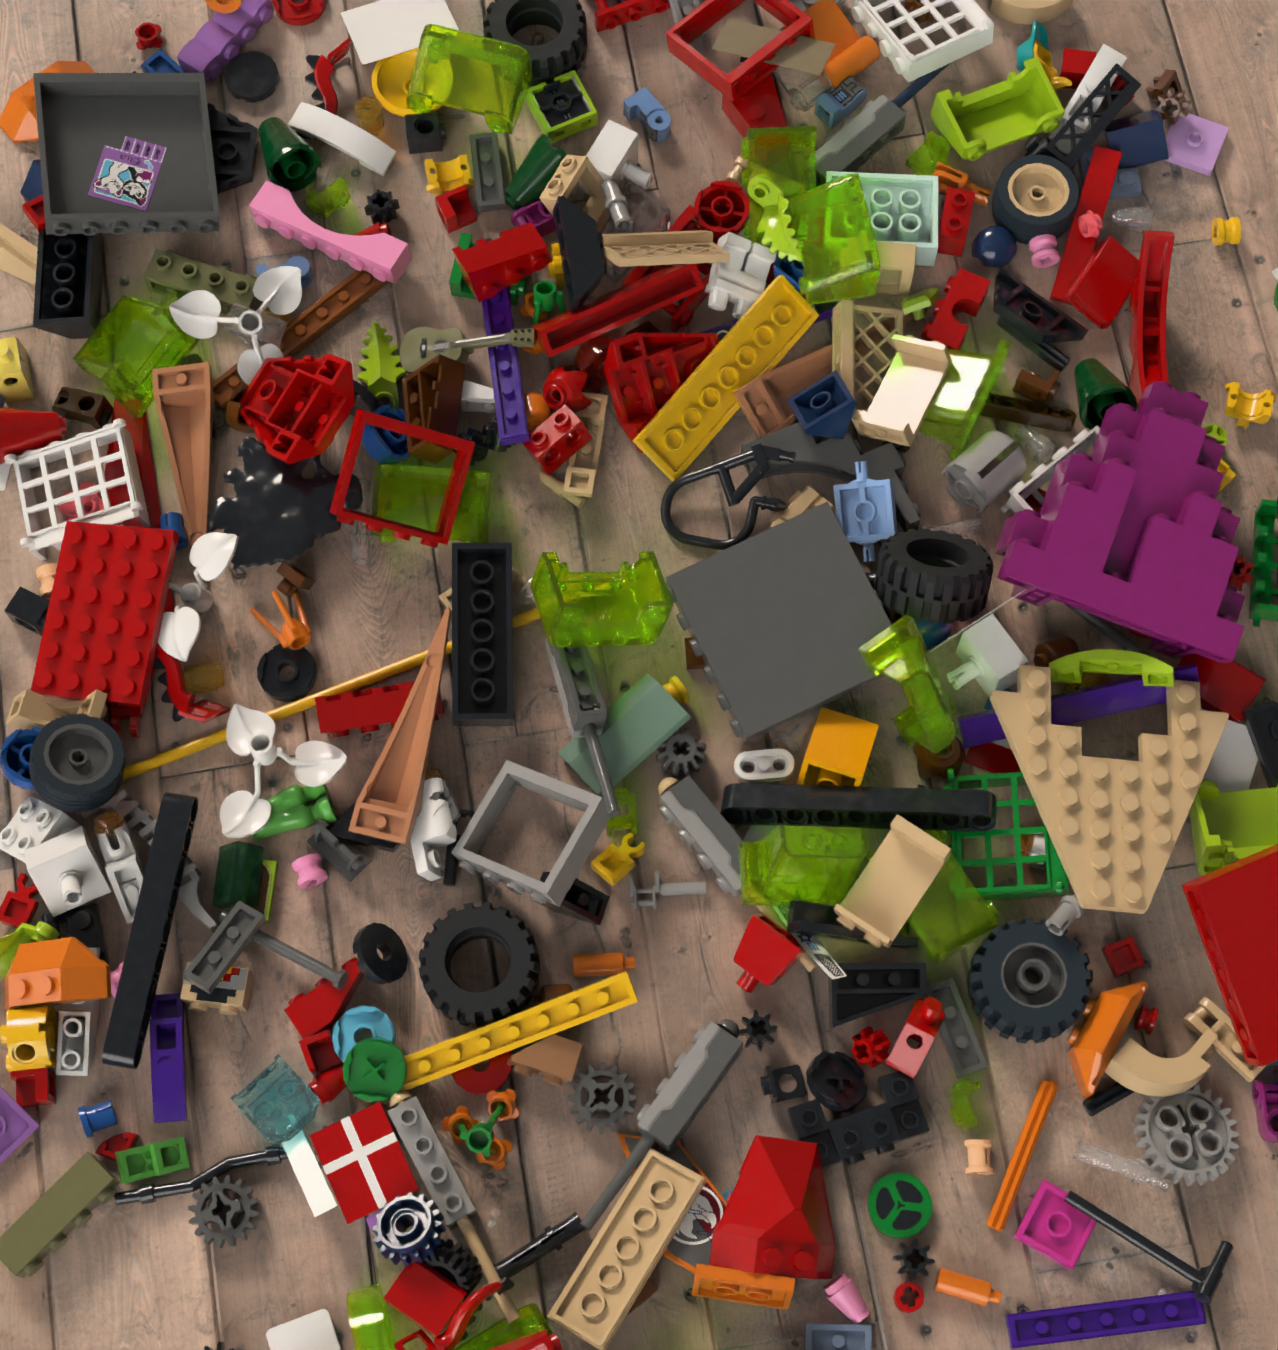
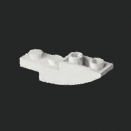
M1105 44L1102 45L1065 108V114L1060 122V126L1049 135L1051 140L1116 63L1121 67L1127 59L1125 55ZM1116 73L1110 79V87L1117 76ZM1105 86L1101 89L1100 92H1106ZM1097 97L1092 100L1093 112L1097 111L1104 97ZM1086 107L1082 113H1088V108ZM1079 118L1074 121L1075 134L1085 131L1089 124L1088 118ZM1070 127L1064 134H1070ZM1071 139L1058 140L1056 143L1058 150L1068 155L1071 151Z
M88 947L98 958L100 957V948ZM100 999L63 1004L62 1011H59L56 1075L89 1076L95 1048Z

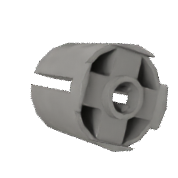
M997 430L986 432L943 469L942 474L946 471V476L950 483L946 489L962 507L969 504L973 508L979 509L976 513H982L1025 473L1027 466L1025 456L1021 448L1017 447L982 478L978 475L986 465L1014 442L1008 435Z

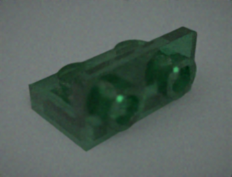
M235 841L219 847L212 907L224 909L236 905L238 901L250 907L258 905L264 848L262 846Z

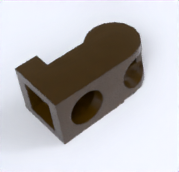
M61 387L52 410L66 419L78 420L91 424L95 429H101L104 425L108 424L113 407L104 395L77 388Z

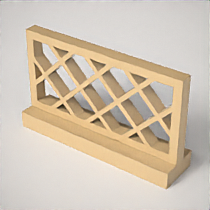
M708 230L602 234L603 245L601 253L602 257H606L607 265L626 267L730 262V253L713 243V232Z
M844 299L832 309V372L838 371L854 400L855 396L861 393L870 404L872 403L874 397L865 387L873 380L880 387L883 380L879 374L886 368L889 369L894 359L893 357L889 360L879 347L888 341L895 349V355L897 353L892 335L895 333L903 336V310L855 305L853 300ZM855 313L864 314L871 324L862 330L855 322ZM883 316L895 318V329L891 333L879 322ZM872 326L884 337L877 346L865 333ZM859 338L871 349L864 357L855 349V341ZM872 353L884 364L877 373L865 361ZM859 365L871 376L864 385L855 377V369ZM867 408L866 410H865V409H857V410H861V411H866V412H867L869 408Z

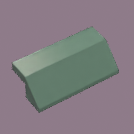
M648 673L607 709V717L602 735L598 736L613 787L691 718L664 687ZM574 738L558 754L596 795L603 797L586 738Z

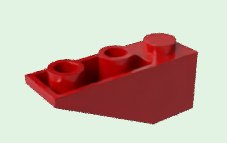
M357 957L348 960L341 966L342 970L349 973V979L341 990L333 987V983L329 980L322 978L315 984L316 988L306 995L300 993L288 1002L289 1006L284 1011L303 1039L326 1030H333L336 1022L340 1020L364 977L356 963L359 961Z

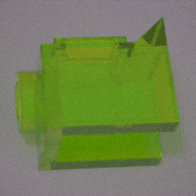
M616 788L614 793L618 805H629V814H620L617 817L610 818L607 823V836H614L613 830L631 829L632 834L638 835L636 794L629 793L627 788Z

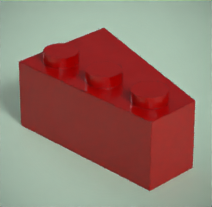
M772 74L765 77L735 102H732L722 94V110L766 169L789 156L791 137Z
M532 222L500 232V238L488 242L484 238L476 240V246L464 250L460 246L452 248L463 279L479 303L494 297L506 287L519 283L524 277L535 271L542 270L547 264L552 262L548 246Z

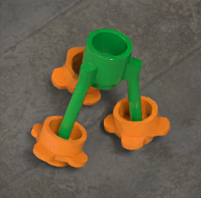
M540 281L534 285L533 293L525 295V304L520 308V313L524 317L530 316L534 318V326L540 323V321L547 319L546 312L552 310L556 303L561 311L558 314L570 309H566L563 301V292L556 291V285L553 282ZM537 338L534 348H522L523 351L529 354L536 355L542 352Z
M507 1089L505 1092L489 1091L486 1100L489 1102L488 1112L490 1119L486 1124L479 1123L478 1120L473 1119L469 1115V1110L466 1106H459L451 1117H446L442 1120V1128L450 1132L454 1143L463 1144L466 1140L468 1148L476 1153V1159L479 1163H487L492 1165L495 1170H502L506 1165L505 1158L512 1151L513 1146L509 1140L502 1141L496 1138L492 1128L496 1121H506L509 1118L516 1119L519 1116L520 1109L516 1107L515 1101L517 1094L512 1089Z

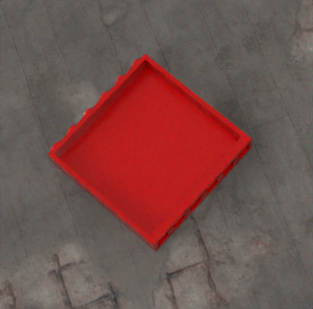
M1278 844L1182 884L1245 1060L1249 1064L1262 1067L1278 1060Z

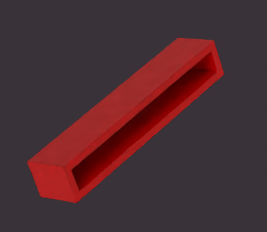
M673 264L583 303L576 312L565 311L532 326V328L536 332V338L542 352L550 358L703 290L705 287L696 264Z

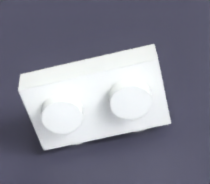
M30 796L19 806L17 813L1 831L0 850L26 864L25 850L76 829L81 825L64 812Z
M320 1309L269 1329L266 1333L270 1350H341L331 1315L326 1309Z

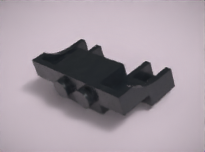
M900 1071L878 1077L877 1083L885 1103L830 1122L826 1121L821 1104L817 1099L788 1108L787 1113L797 1141L818 1143L821 1166L824 1169L846 1161L847 1166L857 1164L866 1160L864 1154L876 1151L877 1156L895 1150L894 1144L928 1133L930 1130L918 1099L920 1097L912 1077Z

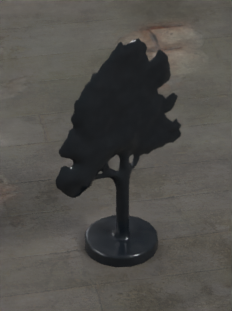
M353 380L355 404L349 414L355 416L357 409L374 412L382 406L380 401L368 389ZM243 438L242 445L238 446L237 457H243L244 471L236 468L224 474L225 482L234 484L235 499L219 497L208 517L209 531L224 529V533L235 534L239 537L236 551L231 560L234 564L233 569L238 570L267 563L273 565L277 562L291 560L293 557H300L306 549L314 545L316 537L322 538L325 534L340 530L341 522L336 521L338 515L329 513L339 474L332 475L324 468L320 462L321 455L298 461L295 464H288L271 456L266 451V446L257 442L255 438ZM309 462L313 464L315 471L314 478L310 480L302 477V471ZM352 474L343 507L356 510L361 506L363 497L361 483L357 476Z

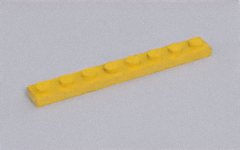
M628 971L405 1055L407 1075L400 1091L412 1089L638 1002L639 999Z

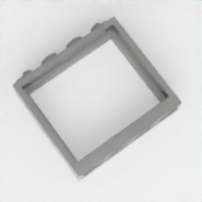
M506 760L451 853L460 861L458 866L466 869L470 874L474 875L476 871L480 872L483 878L493 884L498 885L499 882H503L509 890L516 894L522 895L523 892L531 894L530 898L539 904H545L547 901L560 907L611 817L608 816L603 797ZM517 786L585 812L544 883L477 854Z

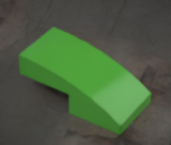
M184 1136L115 1152L121 1184L190 1168Z

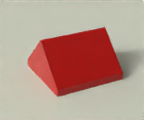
M413 1262L410 1266H405L383 1299L389 1307L435 1338L447 1329L453 1315L464 1301L467 1292L426 1263Z

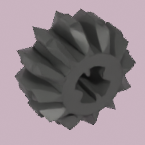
M686 727L683 734H679V730H677L673 736H670L656 749L660 752L656 755V761L664 763L662 771L668 772L673 769V778L678 777L679 771H683L684 777L690 776V769L698 773L701 770L699 763H705L707 757L703 754L706 750V744L698 743L701 735L696 733L690 737V728ZM676 750H678V751H680V752H682V751H684V750H687V754H686V756H685L684 754L681 753V754H679V755L677 756V755H676Z

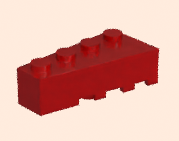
M415 681L345 692L332 696L315 697L320 733L331 732V737L335 738L350 735L349 729L361 727V733L379 730V724L388 722L391 723V728H394ZM439 689L434 721L439 720L438 714L444 713L441 689Z

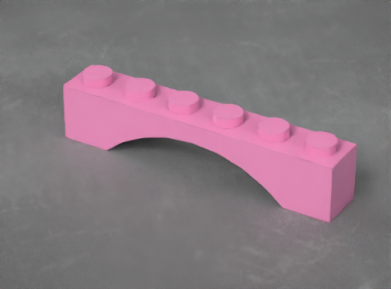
M267 180L249 205L254 217L253 219L260 227L274 229L287 239L294 238L311 250L316 248L333 260L340 259L347 262L355 270L367 271L382 282L387 280L396 285L413 259L408 243L386 233L353 236L324 229L312 222L301 212L294 202L290 190Z

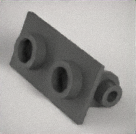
M322 822L317 823L312 830L314 834L307 842L351 882L372 860L352 841L341 838L337 839L329 832L334 824L328 822L325 824Z

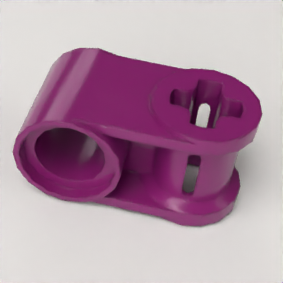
M541 200L516 210L510 217L511 223L517 227L532 222L541 237L556 231L554 217L547 214L549 211Z
M1254 1080L1252 1097L1256 1108L1259 1134L1269 1143H1278V1133L1270 1126L1271 1119L1278 1121V1083H1262L1261 1080Z

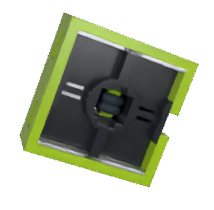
M575 70L555 77L553 83L547 85L546 82H543L525 90L526 104L542 134L553 140L550 144L598 125V112Z

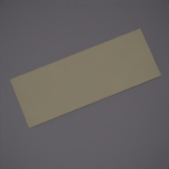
M728 18L712 50L749 58L782 31ZM797 35L795 37L797 42L790 47L786 44L774 53L776 57L770 61L768 59L764 61L765 63L820 76L836 44Z

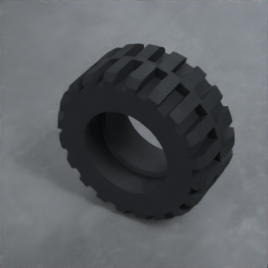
M495 0L486 9L487 14L483 20V33L487 59L498 76L502 77L504 75V80L508 83L514 84L516 82L518 87L526 89L528 86H536L543 82H546L548 85L554 82L555 77L573 70L577 72L581 67V62L585 60L587 48L586 16L578 0ZM530 25L548 26L559 33L552 41L537 46L525 45L513 38L517 31Z
M910 529L905 533L901 531L895 533L880 547L874 589L886 607L891 610H897V613L902 616L908 615L914 620L921 621L922 619L929 621V623L945 622V624H950L955 621L964 622L969 618L977 616L986 607L994 565L984 547L981 545L977 546L976 542L971 539L962 538V535L956 533L949 534L942 530L931 531L930 529H922L916 531L915 529Z
M472 902L464 904L465 909L456 911L455 908L447 911L448 917L444 920L438 918L432 924L434 929L431 933H426L423 939L424 948L420 949L419 973L424 985L423 987L431 1002L445 1017L450 1020L455 1019L463 1026L469 1027L470 1024H475L477 1027H481L520 1012V1008L524 1004H529L533 998L532 992L534 989H537L539 983L540 959L534 936L530 929L526 928L524 921L518 915H511L509 909L502 906L498 909L493 908L492 903L482 902L480 907H474ZM480 938L491 939L500 943L509 956L510 964L506 978L497 987L486 992L475 993L462 989L454 981L451 974L453 955L463 944L471 940Z

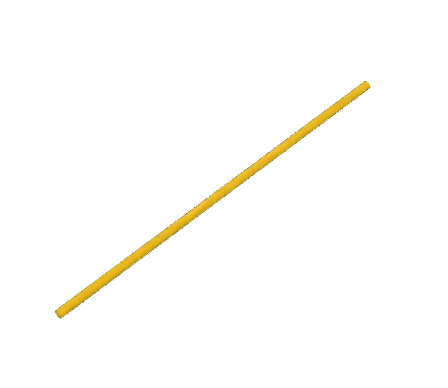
M608 579L513 616V629L613 590L612 584ZM452 640L447 642L445 655L452 653ZM428 650L268 711L266 714L276 722L316 706L315 697L332 696L355 691L423 664ZM226 728L125 767L122 781L227 741Z

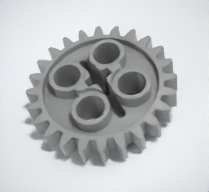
M1196 1084L1191 1090L1177 1095L1164 1097L1147 1096L1145 1098L1146 1102H1142L1138 1107L1141 1113H1138L1134 1118V1121L1140 1124V1126L1133 1130V1134L1142 1136L1135 1145L1136 1147L1146 1148L1141 1158H1152L1153 1162L1150 1169L1153 1170L1158 1166L1161 1167V1178L1166 1177L1169 1173L1173 1174V1184H1177L1183 1177L1187 1187H1190L1195 1179L1200 1186L1207 1182V1177L1212 1182L1219 1177L1218 1173L1223 1175L1229 1169L1227 1164L1231 1165L1236 1159L1231 1153H1235L1239 1149V1145L1232 1141H1235L1240 1136V1133L1231 1130L1237 1123V1120L1227 1119L1226 1117L1231 1108L1221 1109L1219 1105L1222 1102V1098L1220 1097L1213 1101L1210 1099L1212 1090L1208 1089L1202 1094L1200 1093L1199 1084ZM1190 1110L1197 1111L1202 1120L1195 1119L1191 1115ZM1160 1116L1167 1117L1171 1121L1172 1126L1165 1125L1161 1121ZM1201 1140L1208 1142L1212 1147V1151L1206 1150L1202 1146ZM1171 1146L1177 1147L1181 1151L1182 1157L1173 1154Z

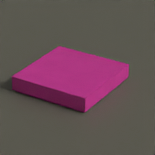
M1043 1179L1013 1238L1067 1269L1073 1270L1097 1222L1064 1202L1068 1194L1066 1191Z

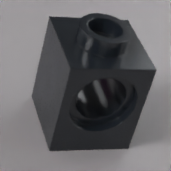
M438 112L405 115L410 154L442 151L441 140H446L445 123H439Z
M20 586L4 611L11 621L42 636L49 600Z

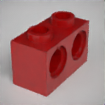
M951 187L947 188L938 230L937 253L962 257L975 192Z
M564 404L529 434L530 441L522 442L533 460L550 475L593 438L583 422Z

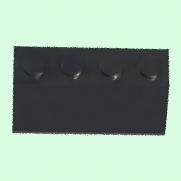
M46 228L39 231L33 326L35 328L70 339L99 337L104 236L102 233L95 235L67 234L65 236H56L54 234H46Z

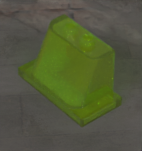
M167 293L160 304L122 296L73 358L82 370L102 380L133 417L141 418L154 401L152 369L180 366L200 341V339L185 333L172 318L169 306L171 303L179 300L174 294Z
M1000 339L993 355L947 348L952 363L918 432L951 445L952 449L949 459L954 461L966 450L989 394L993 392L1002 373L1010 350V342Z
M906 614L858 649L870 673L875 676L879 673L899 684L905 693L910 707L893 718L903 742L909 746L917 742L937 754L947 747L955 737L956 728L953 714L957 711L914 619Z
M780 825L758 842H741L738 844L743 905L789 906L792 900L836 906L837 903L841 905L860 876L859 868L869 850L868 828Z

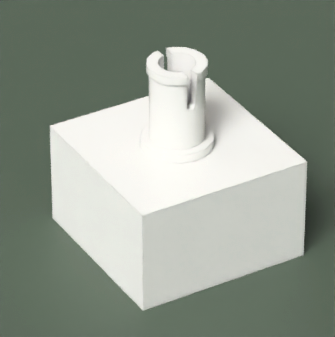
M608 120L586 156L604 181L608 179L618 181L620 191H622L627 181L647 190L653 180L654 173L637 166L638 133ZM583 185V192L588 195H591L589 191L586 189V187Z
M992 613L963 632L955 653L964 664L947 673V678L950 684L953 681L955 682L952 686L956 690L975 678L989 696L992 690L1004 691L1017 682V669L1020 665H1027L1029 661Z
M83 826L24 851L27 871L53 917L111 892L107 872Z

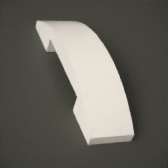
M304 102L300 103L288 123V126L311 139L315 137L359 160L362 166L383 177L397 154L390 146L360 127L333 113Z

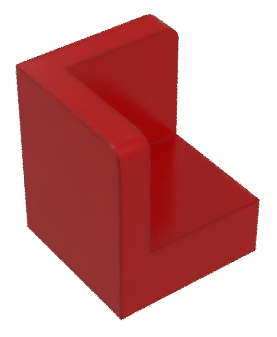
M1064 49L1059 77L1069 79L1072 82V86H1065L1063 88H1078L1097 52Z
M465 185L435 197L437 212L448 234L478 221L477 215L469 201L468 190Z
M330 1030L299 1041L308 1069L313 1076L343 1064L334 1051Z
M49 1068L10 1072V1079L16 1082V1102L22 1108L56 1104V1075L54 1071Z

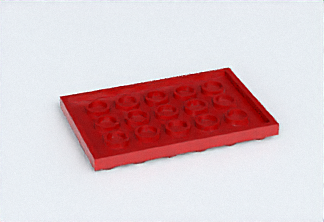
M73 521L66 522L31 691L45 697L83 700L97 689L107 694L105 701L107 704L145 707L179 538L177 531Z

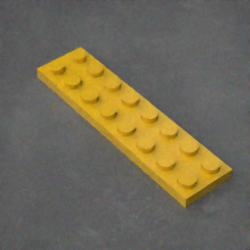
M783 275L777 276L637 435L633 442L671 481L680 477L740 408L732 392L754 378L772 371L820 315Z

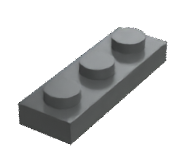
M497 132L469 135L478 212L506 209Z
M238 901L182 974L184 979L211 994L266 921L265 915Z
M954 978L928 986L925 998H935L942 1004L941 1011L944 1012L945 1017L938 1031L957 1079L987 1069V1061Z

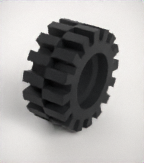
M442 1239V1244L437 1245L434 1254L423 1259V1262L466 1291V1299L479 1284L482 1278L480 1273L482 1267L481 1265H476L478 1258L476 1255L473 1257L469 1255L471 1250L468 1247L463 1250L462 1243L457 1242L454 1245L452 1239H447L446 1242Z

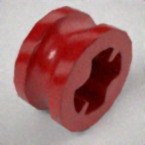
M1142 1003L1136 1016L1134 1030L1144 1029L1145 1033L1150 1035L1154 1029L1159 1009L1156 1007L1149 1009L1147 1004Z
M905 1282L894 1291V1303L902 1312H915L923 1305V1290L916 1283ZM904 1288H910V1293L915 1291L917 1294V1298L913 1300V1307H907L908 1303L902 1304L900 1297L904 1295Z

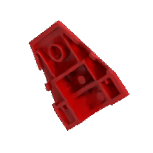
M632 333L610 342L604 371L618 423L640 453H643V451L633 440L719 343L717 333Z
M324 354L323 358H314L308 355L304 356L303 359L296 360L293 357L266 358L238 402L242 403L240 414L256 432L257 438L266 446V451L271 456L285 463L292 464L324 454L355 404L352 364L332 354Z
M755 1135L739 1171L741 1175L733 1193L730 1192L726 1203L728 1204L720 1222L717 1221L713 1230L709 1265L761 1274L815 1280L832 1279L836 1243L818 1143Z

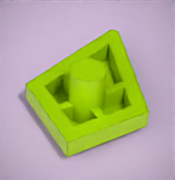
M930 287L904 298L901 303L904 315L913 312L915 320L925 318L926 315L923 308L932 306L941 295L940 288Z

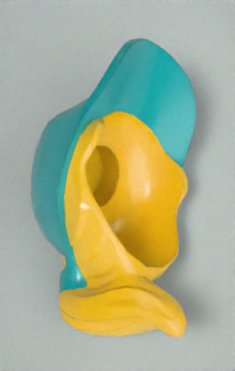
M1033 21L1030 38L1016 50V68L1022 72L1025 69L1024 61L1037 57L1055 92L1065 86H1072V82L1069 79L1057 77L1058 72L1051 63L1052 55L1048 51L1047 32L1039 22Z

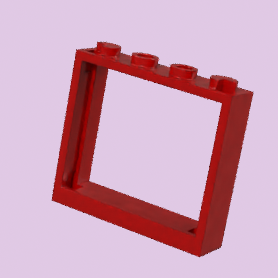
M745 0L705 1L665 32L669 52L732 102H735L779 67L778 65L764 62L767 59L770 61L776 57L774 53L786 44L790 47L797 42L795 39L797 35L815 39L813 19L788 0H753L786 25L787 28L728 75L689 44Z
M357 409L329 513L338 515L336 520L338 522L354 525L355 520L366 523L364 529L382 533L383 528L393 530L394 537L410 541L412 535L422 538L420 544L435 548H437L438 543L448 545L476 442ZM365 424L457 450L435 532L343 507Z

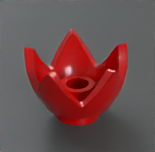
M562 364L551 371L543 385V398L548 407L556 412L566 404L573 413L589 407L592 402L582 394L588 373L583 371L565 372Z

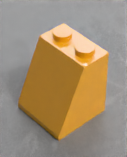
M821 707L796 785L860 787L879 725Z

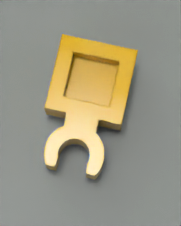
M559 243L551 244L552 262L547 264L549 277H555L557 288L566 287Z
M628 833L623 837L622 845L619 848L611 843L591 862V869L614 887L635 867L632 858H639L644 854L645 843L641 842L637 847H630L629 845L634 841V834Z

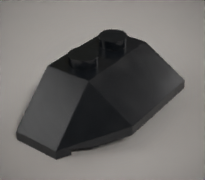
M558 196L553 209V217L570 312H576L599 286L603 274L607 273V259L602 257L603 237L601 231H597L596 220L564 196Z

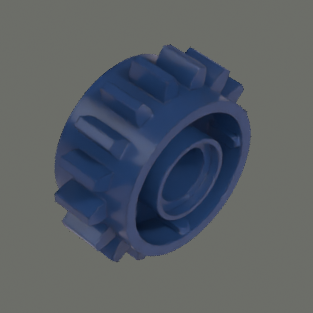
M412 1192L408 1193L407 1196H396L390 1203H386L381 1213L376 1215L378 1219L377 1225L372 1228L377 1236L373 1241L385 1259L390 1258L395 1265L402 1261L406 1266H410L413 1262L422 1263L423 1259L433 1255L437 1245L443 1242L440 1238L441 1233L446 1231L445 1226L441 1222L445 1218L433 1200L428 1201L424 1194L415 1197ZM413 1226L410 1231L405 1232L407 1228Z

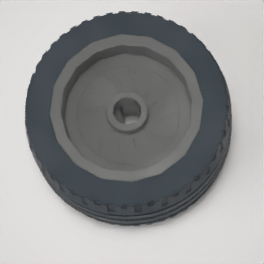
M86 714L61 716L46 724L33 742L29 762L31 782L39 797L56 809L73 813L97 809L115 795L123 778L125 751L122 740L117 735V732L113 730L112 726L110 727L108 723L97 717H89Z

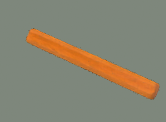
M1044 1079L1039 1085L986 1222L987 1226L995 1231L1001 1232L1005 1228L1058 1090V1085Z

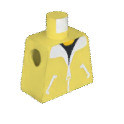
M17 337L0 339V393L6 399V404L34 398L27 350ZM10 378H16L18 381L13 384Z

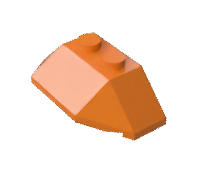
M56 61L40 73L95 72L85 61ZM31 78L11 93L0 116V128L15 144L22 143V141H38L34 78Z
M75 937L20 944L4 977V1011L17 1007L46 1004L59 1005L111 998L110 965L104 960H100L93 951Z
M1145 981L1101 992L1095 1000L1090 998L1086 1003V1009L1082 1014L1086 1017L1081 1027L1075 1025L1067 1039L1071 1043L1067 1053L1081 1096L1088 1099L1093 1095L1149 986Z

